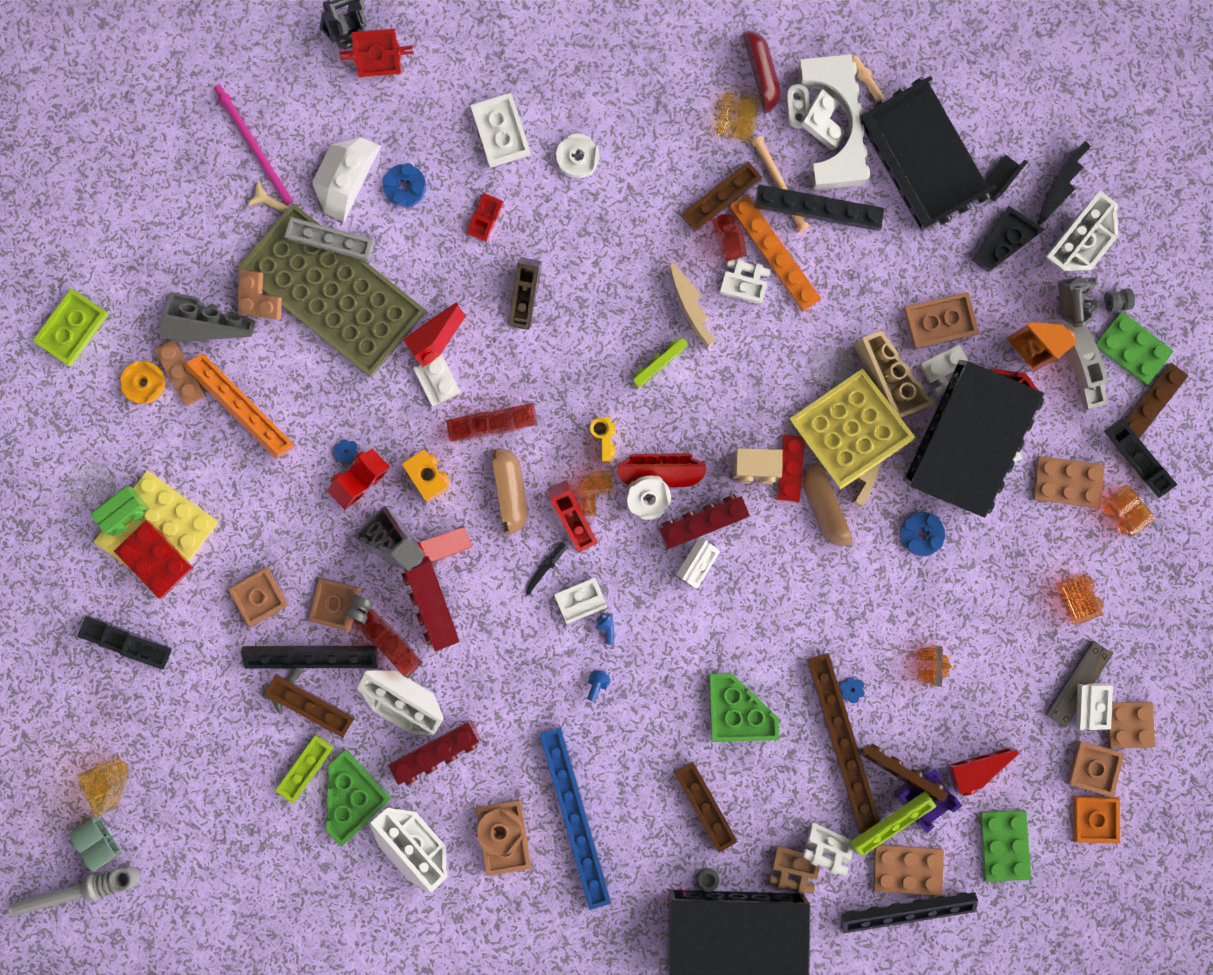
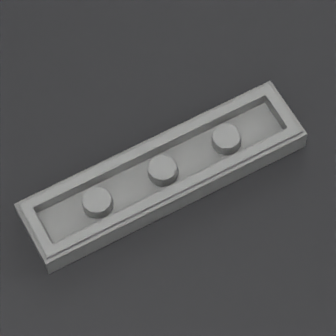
M290 217L284 235L286 240L367 262L370 261L375 244L374 239Z

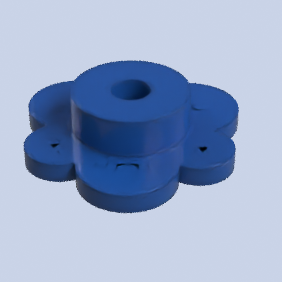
M343 439L340 444H336L333 448L334 453L337 454L336 460L343 461L345 464H351L353 458L358 454L356 451L357 443L354 441L348 442L346 439Z
M849 677L847 682H842L839 686L843 692L842 698L848 699L851 703H857L859 697L865 695L864 690H862L864 683L861 680Z

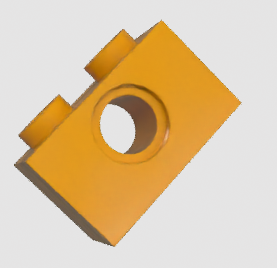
M422 450L402 463L424 500L430 502L450 489L447 484L450 482V479L444 470L440 472L436 467L439 462L432 452L428 454L427 451ZM428 469L433 470V478L425 481L423 473Z

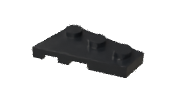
M1008 206L971 261L990 272L1045 229Z

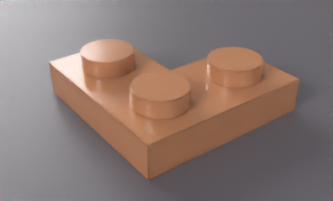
M239 270L237 314L275 320L281 319L282 297L262 294L263 272Z

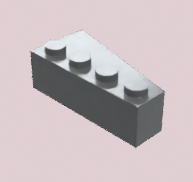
M383 506L353 535L368 551L407 571L419 565L425 556L403 522L386 506Z

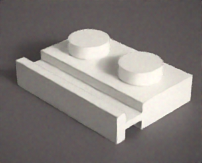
M442 354L423 368L421 365L413 367L432 407L461 394Z
M699 537L676 575L697 589L720 551L708 543V541Z
M596 578L554 594L566 624L607 608Z
M1109 683L1078 684L1077 729H1111L1113 685Z

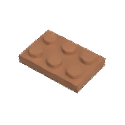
M969 292L909 305L903 308L914 350L979 334Z
M1038 456L1033 500L1099 509L1101 507L1105 465Z
M521 799L477 806L478 824L487 812L500 807L514 812L519 817L523 826L521 842L512 853L496 856L482 849L486 876L531 869ZM504 827L494 828L496 830V837L500 835L504 837L506 835Z
M880 844L875 848L873 890L877 892L942 896L944 849Z

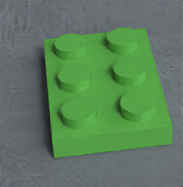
M1123 311L1118 313L1096 342L1097 348L1145 386L1152 381L1174 352Z
M981 811L980 823L984 880L986 882L1031 880L1027 811Z

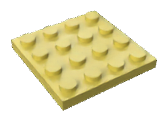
M863 368L789 418L840 490L915 439L913 433Z
M146 471L134 487L148 506V509L144 511L145 515L136 522L131 521L127 524L126 531L118 536L106 535L101 531L94 543L127 566L114 550L145 520H150L190 562L219 521L154 474Z

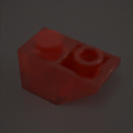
M722 214L717 218L711 219L718 245L725 261L747 256L744 233L733 215Z

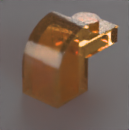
M611 470L592 472L586 475L578 486L577 495L586 496V499L582 500L583 513L587 512L588 517H596L595 495L613 494Z

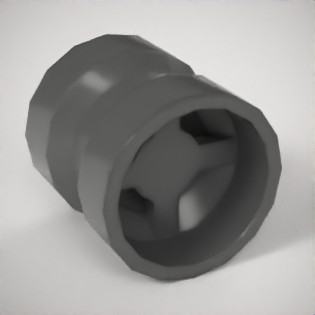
M1121 289L1120 292L1115 290L1107 291L1104 295L1107 312H1117L1119 309H1133L1135 296L1132 289Z
M354 594L351 599L352 604L350 608L346 609L344 615L365 624L368 618L367 613L369 610H372L374 603Z

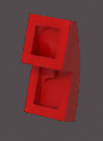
M483 193L477 211L473 214L466 233L487 242L505 201Z

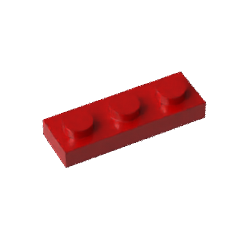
M783 435L782 477L779 478L777 500L800 502L805 440L801 436Z

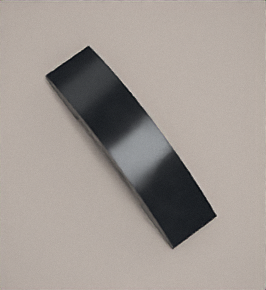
M1123 417L1104 430V433L1158 498L1178 485L1141 442Z

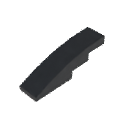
M1086 141L1073 152L1052 182L1038 217L1037 223L1039 225L1045 222L1076 189L1070 184V181L1084 168L1077 161L1091 147Z
M86 615L77 635L78 638L99 644L98 646L120 653L121 656L164 670L173 649Z

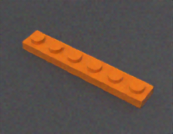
M747 194L730 205L729 209L799 308L804 312L819 302L821 297L760 211L754 208L755 204Z
M204 353L186 362L185 368L275 459L292 449L294 444Z

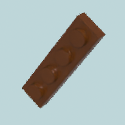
M749 161L684 211L681 217L696 232L761 181V175Z
M1172 362L1165 367L1124 419L1139 439L1188 378V375Z
M275 674L264 693L265 696L342 738L355 718L278 674Z
M867 744L862 749L860 755L919 792L924 793L926 791L935 802L940 804L945 801L948 793L943 791L944 787L935 781L930 783L923 778L924 775L913 768L909 770L904 767V763L894 756L890 758L883 754V749L877 745L871 744L870 746Z
M692 761L674 771L718 853L737 843L738 841L694 762Z

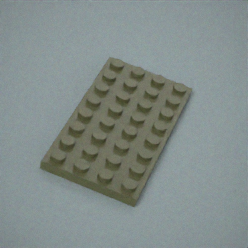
M292 203L237 269L263 272L262 290L271 296L282 297V306L372 378L403 341L402 339L409 334L427 311L366 261L286 240L284 235L290 217L319 224Z

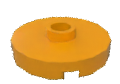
M149 361L132 362L125 367L120 377L121 392L127 399L137 404L153 403L161 397L165 390L166 380L164 373L157 365ZM146 379L147 384L142 387L141 381Z

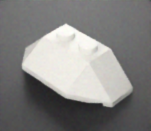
M362 137L330 145L312 182L324 214L342 222L345 221L381 147L380 145Z
M1099 191L1075 216L1052 245L1046 259L1062 271L1092 270L1118 237L1117 203Z
M366 671L357 688L374 712L410 734L434 736L444 719L434 694L397 671Z
M386 808L370 823L378 846L408 881L426 892L432 893L447 878L445 845L416 812Z

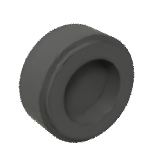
M704 868L697 875V884L705 892L714 891L719 885V876L714 869Z

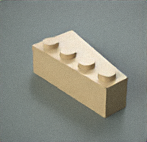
M882 330L863 337L854 344L865 372L900 418L936 404L925 393L920 381L917 382L911 374L909 366L904 364L899 358V353Z

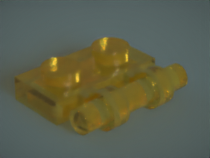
M726 92L724 99L721 100V115L717 119V135L725 136L726 129L732 130L731 138L752 142L761 99L740 95L738 103L732 101L733 93ZM730 111L736 112L734 121L728 119Z

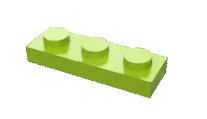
M683 337L679 341L674 339L667 345L666 348L668 350L664 354L658 353L650 360V366L646 369L640 368L633 375L635 377L633 379L635 387L637 389L641 388L688 347L686 340Z
M318 734L315 735L275 792L294 804L335 747Z

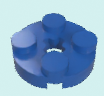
M412 164L396 165L384 175L383 191L392 204L409 208L417 205L423 199L426 192V180L422 172ZM402 181L410 182L407 191L399 189Z
M917 512L911 514L903 522L900 528V540L909 552L918 556H927L942 548L945 540V529L938 516L928 512ZM920 528L928 532L925 540L917 537V532H920Z

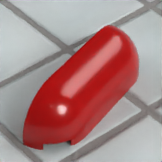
M688 453L629 455V459L618 463V476L628 486L632 481L644 476H659L667 484L668 488L690 487L699 483L706 473L705 462L694 459L693 455Z

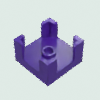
M929 765L920 771L924 775L923 778L930 783L935 781L944 787L943 791L947 792L948 795L945 801L940 804L933 800L936 807L915 821L925 833H928L935 827L932 822L946 811L950 810L954 813L962 807L959 800L940 780L941 776L936 769ZM906 783L894 791V794L903 806L922 794Z

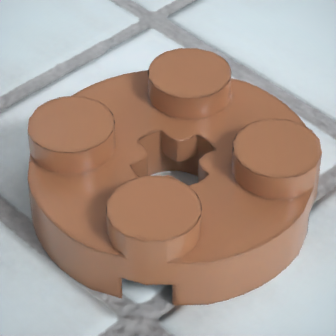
M500 807L487 812L478 824L477 835L479 844L484 851L491 855L498 856L512 853L519 846L522 839L523 826L519 817L514 812ZM504 827L506 835L504 837L501 835L496 837V830L494 828Z

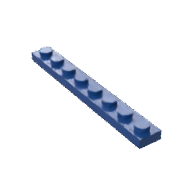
M557 727L541 732L539 735L589 910L611 904V899L562 728Z

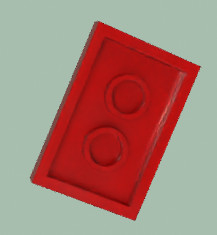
M145 520L114 550L117 556L158 599H163L194 569L192 564L150 520Z

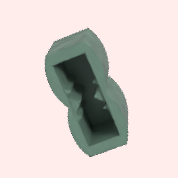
M99 816L91 818L69 833L71 846L81 853L84 867L92 872L99 870L122 854V851Z

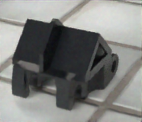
M326 0L323 2L324 12H322L319 29L332 43L337 42L338 48L344 50L351 48L353 43L351 32L364 31V27L367 26V21L364 17V9L366 7L363 0ZM348 5L346 12L337 15L336 9Z

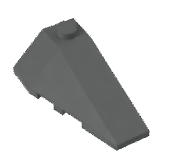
M170 292L161 315L160 338L171 341L186 342L252 337L255 327V320L234 312L220 313L217 310L218 306L214 304L205 307L198 304L199 298Z

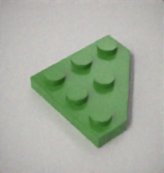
M732 673L709 674L712 742L779 740V717Z
M348 749L344 750L328 766L329 788L327 791L328 815L326 831L341 847L392 799L388 792Z

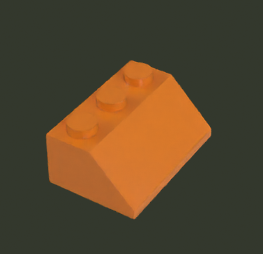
M1037 322L1028 323L1006 338L1034 371L1059 359L1078 342L1075 339L1074 333L1069 328H1065L1064 325Z

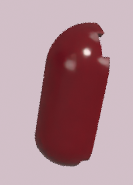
M744 31L742 34L763 112L766 114L772 111L779 102L780 86L765 38L757 32Z

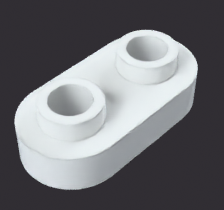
M795 84L789 88L786 95L788 122L793 128L801 129L803 127L800 123L810 107L809 92L805 86ZM799 95L801 99L795 100L793 96ZM800 115L802 120L797 121L795 116Z

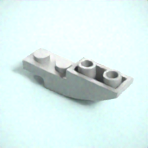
M1070 323L1063 324L1065 328H1069L1074 333L1075 339L1078 341L1067 351L1069 366L1075 367L1084 409L1089 410L1108 404L1104 384L1109 383L1097 345L1088 327H1073V324Z

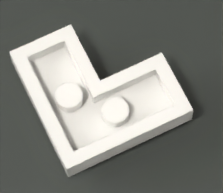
M822 89L817 93L800 125L833 151L838 147L846 131L830 119L838 101Z

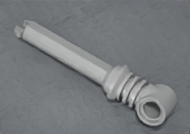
M132 866L118 868L101 873L100 875L90 873L80 885L12 903L11 908L3 910L4 915L12 913L15 917L83 897L91 902H97L103 896L136 887L140 882V873ZM124 873L128 877V881L126 884L122 880V876Z

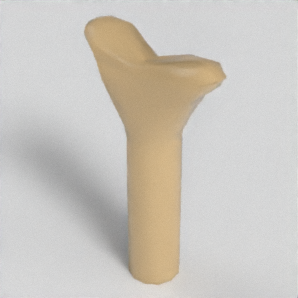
M260 181L256 183L255 196L248 202V206L265 203L281 213H284L289 208L268 196L263 190Z

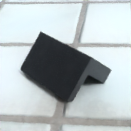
M1005 154L985 179L988 187L992 185L995 187V190L990 194V199L995 202L1006 191L1028 161L1024 159L1018 164Z

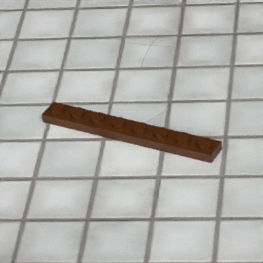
M824 653L808 658L806 661L859 833L862 834L879 823L880 819L829 653Z

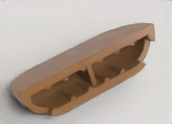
M498 448L491 450L493 456L492 463L505 535L516 533L525 525L528 518V507L521 465L518 458L511 451Z
M815 464L806 472L803 488L821 532L829 542L835 545H851V533L830 482L819 464Z

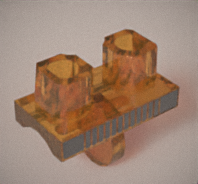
M931 645V647L919 648V660L930 661V669H919V681L930 683L932 686L942 687V677H949V669H956V664H949L950 655H943V646Z

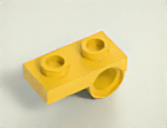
M611 417L597 418L590 425V433L594 439L602 440V463H611V458H615V445H611V436H615V423H611ZM598 424L606 427V432L602 435L594 432V427Z

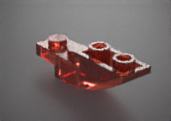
M533 403L446 420L450 442L520 431L519 429L538 425Z
M373 608L368 611V618L365 624L353 620L370 642L381 650L404 677L409 678L423 663L407 641Z

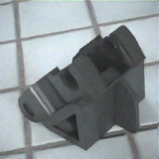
M1082 276L1058 281L1059 296H1056V299L1060 301L1061 318L1073 324V327H1084L1092 321L1093 315L1097 312V308H1100V300H1088L1084 297V294H1088L1094 289L1095 285H1098V277L1082 278Z

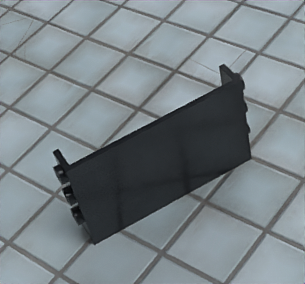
M931 75L925 79L924 77L918 78L906 90L904 88L897 90L892 94L893 97L887 101L885 99L878 101L873 105V109L862 114L860 117V123L864 125L869 141L921 232L937 223L943 225L952 220L951 216L959 212L961 215L972 208L971 204L977 201L979 204L991 198L990 194L995 190L994 185L987 186L930 85L933 80Z

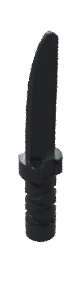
M563 542L559 544L549 558L546 557L543 561L544 564L536 572L527 587V595L531 594L550 568L553 569L557 560L567 550L568 546Z

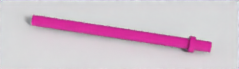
M220 84L216 85L213 89L219 97L220 105H224L285 205L288 206L294 201L232 104L231 96L226 94Z

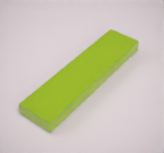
M925 791L853 839L851 844L861 856H864L934 809L936 805Z

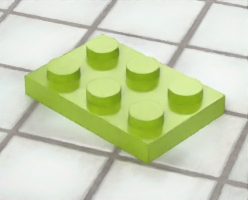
M71 288L33 339V342L66 365L72 367L109 316V313Z

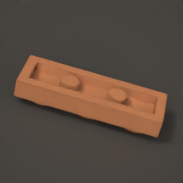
M169 341L154 350L185 406L188 407L206 397L200 383L185 368L187 360L176 341Z

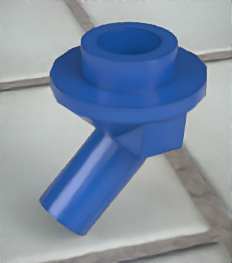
M603 613L595 621L597 623L595 628L606 631L605 643L612 645L614 644L615 632L613 614L607 615Z
M602 670L591 672L588 683L592 686L587 699L595 702L600 688L606 690L610 685L611 679L606 672Z

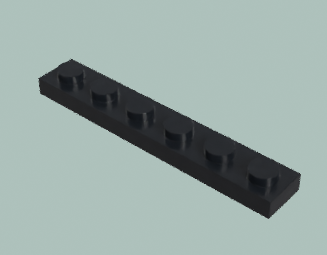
M760 184L756 190L754 208L876 231H880L882 228L884 208Z
M242 646L241 649L244 669L378 668L379 664L377 646Z
M961 892L955 896H938L930 900L918 899L911 903H894L887 907H870L862 911L850 910L841 914V928L844 934L974 913L977 911L978 898L975 892Z

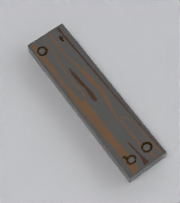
M1091 641L1045 715L1066 728L1077 710L1078 684H1094L1113 653L1096 641Z

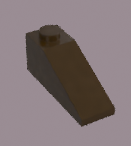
M521 257L518 261L508 326L530 330L542 261Z

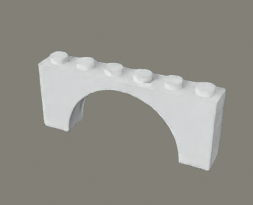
M852 54L800 59L797 67L799 84L806 88L823 89L842 106L849 123V136L845 147L834 157L813 164L810 170L813 191L864 186L870 177V168L865 162L867 146L863 145L862 138L864 137L865 129L864 125L860 123L862 106L857 100L859 84L855 83L854 75H856L857 68L856 63L852 61Z

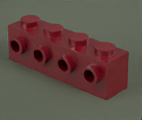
M734 494L724 498V503L716 506L714 502L702 507L704 511L695 514V511L688 512L682 515L683 519L675 522L674 519L661 523L662 528L658 531L666 550L750 517L743 497L736 498Z
M429 556L423 557L419 565L409 571L404 569L405 572L401 576L405 586L410 585L412 593L408 595L412 605H417L420 611L416 613L420 626L425 625L427 632L423 633L427 646L432 645L434 652L460 641Z
M472 720L394 760L388 767L397 784L405 783L407 786L418 780L417 775L423 772L428 775L437 770L439 763L445 761L448 764L458 758L456 754L465 751L467 754L478 748L477 743L481 741V738Z

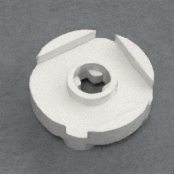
M572 134L558 145L556 151L557 164L561 172L569 177L584 178L590 176L598 166L599 149L590 137L584 134ZM579 151L581 156L584 157L576 161L575 158H572V155H576V152Z
M644 476L629 484L626 500L633 514L635 513L642 519L650 520L658 518L665 513L664 510L671 503V493L661 477ZM646 494H651L655 496L651 498L650 502H647L646 499H643V497H645Z

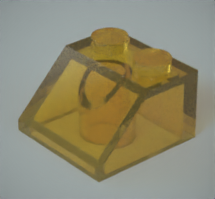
M120 758L102 763L77 775L95 818L116 809L128 781V767Z

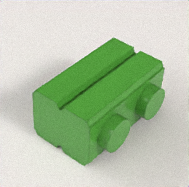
M125 486L91 512L90 516L104 534L118 536L126 531V525L131 521L136 522L145 515L144 511L148 509V506L133 487Z

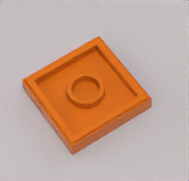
M1073 796V841L1080 843H1120V798Z

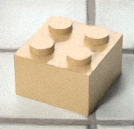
M737 448L733 453L732 479H738L737 483L750 484L753 480H759V484H773L782 477L783 450Z

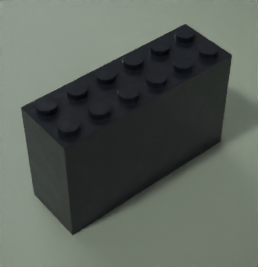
M959 359L907 471L904 482L912 488L986 518L987 514H990L994 509V499L997 493L1000 494L1004 488L1005 481L1003 480L1006 474L1010 473L1014 467L1015 461L1013 459L1016 452L1019 453L1024 446L1025 440L1023 438L1026 431L1029 432L1034 425L1035 420L1033 417L1036 410L1039 411L1043 406L1045 400L1043 396L1045 393L969 361Z
M669 889L667 975H809L810 903L804 894L743 891L705 892L703 890H684L686 892L684 894L683 890Z

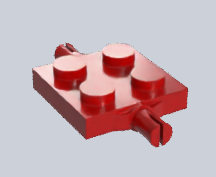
M396 28L351 32L353 39L352 51L339 52V55L342 56L340 57L341 61L354 60L357 66L358 78L401 74V55H414V50H411L413 45L400 46L397 41Z

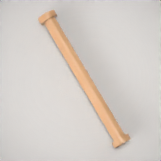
M763 136L754 139L751 144L753 147L756 146L776 187L788 190L763 143L765 141ZM792 215L797 225L796 230L798 233L810 227L808 222L805 223L803 217Z

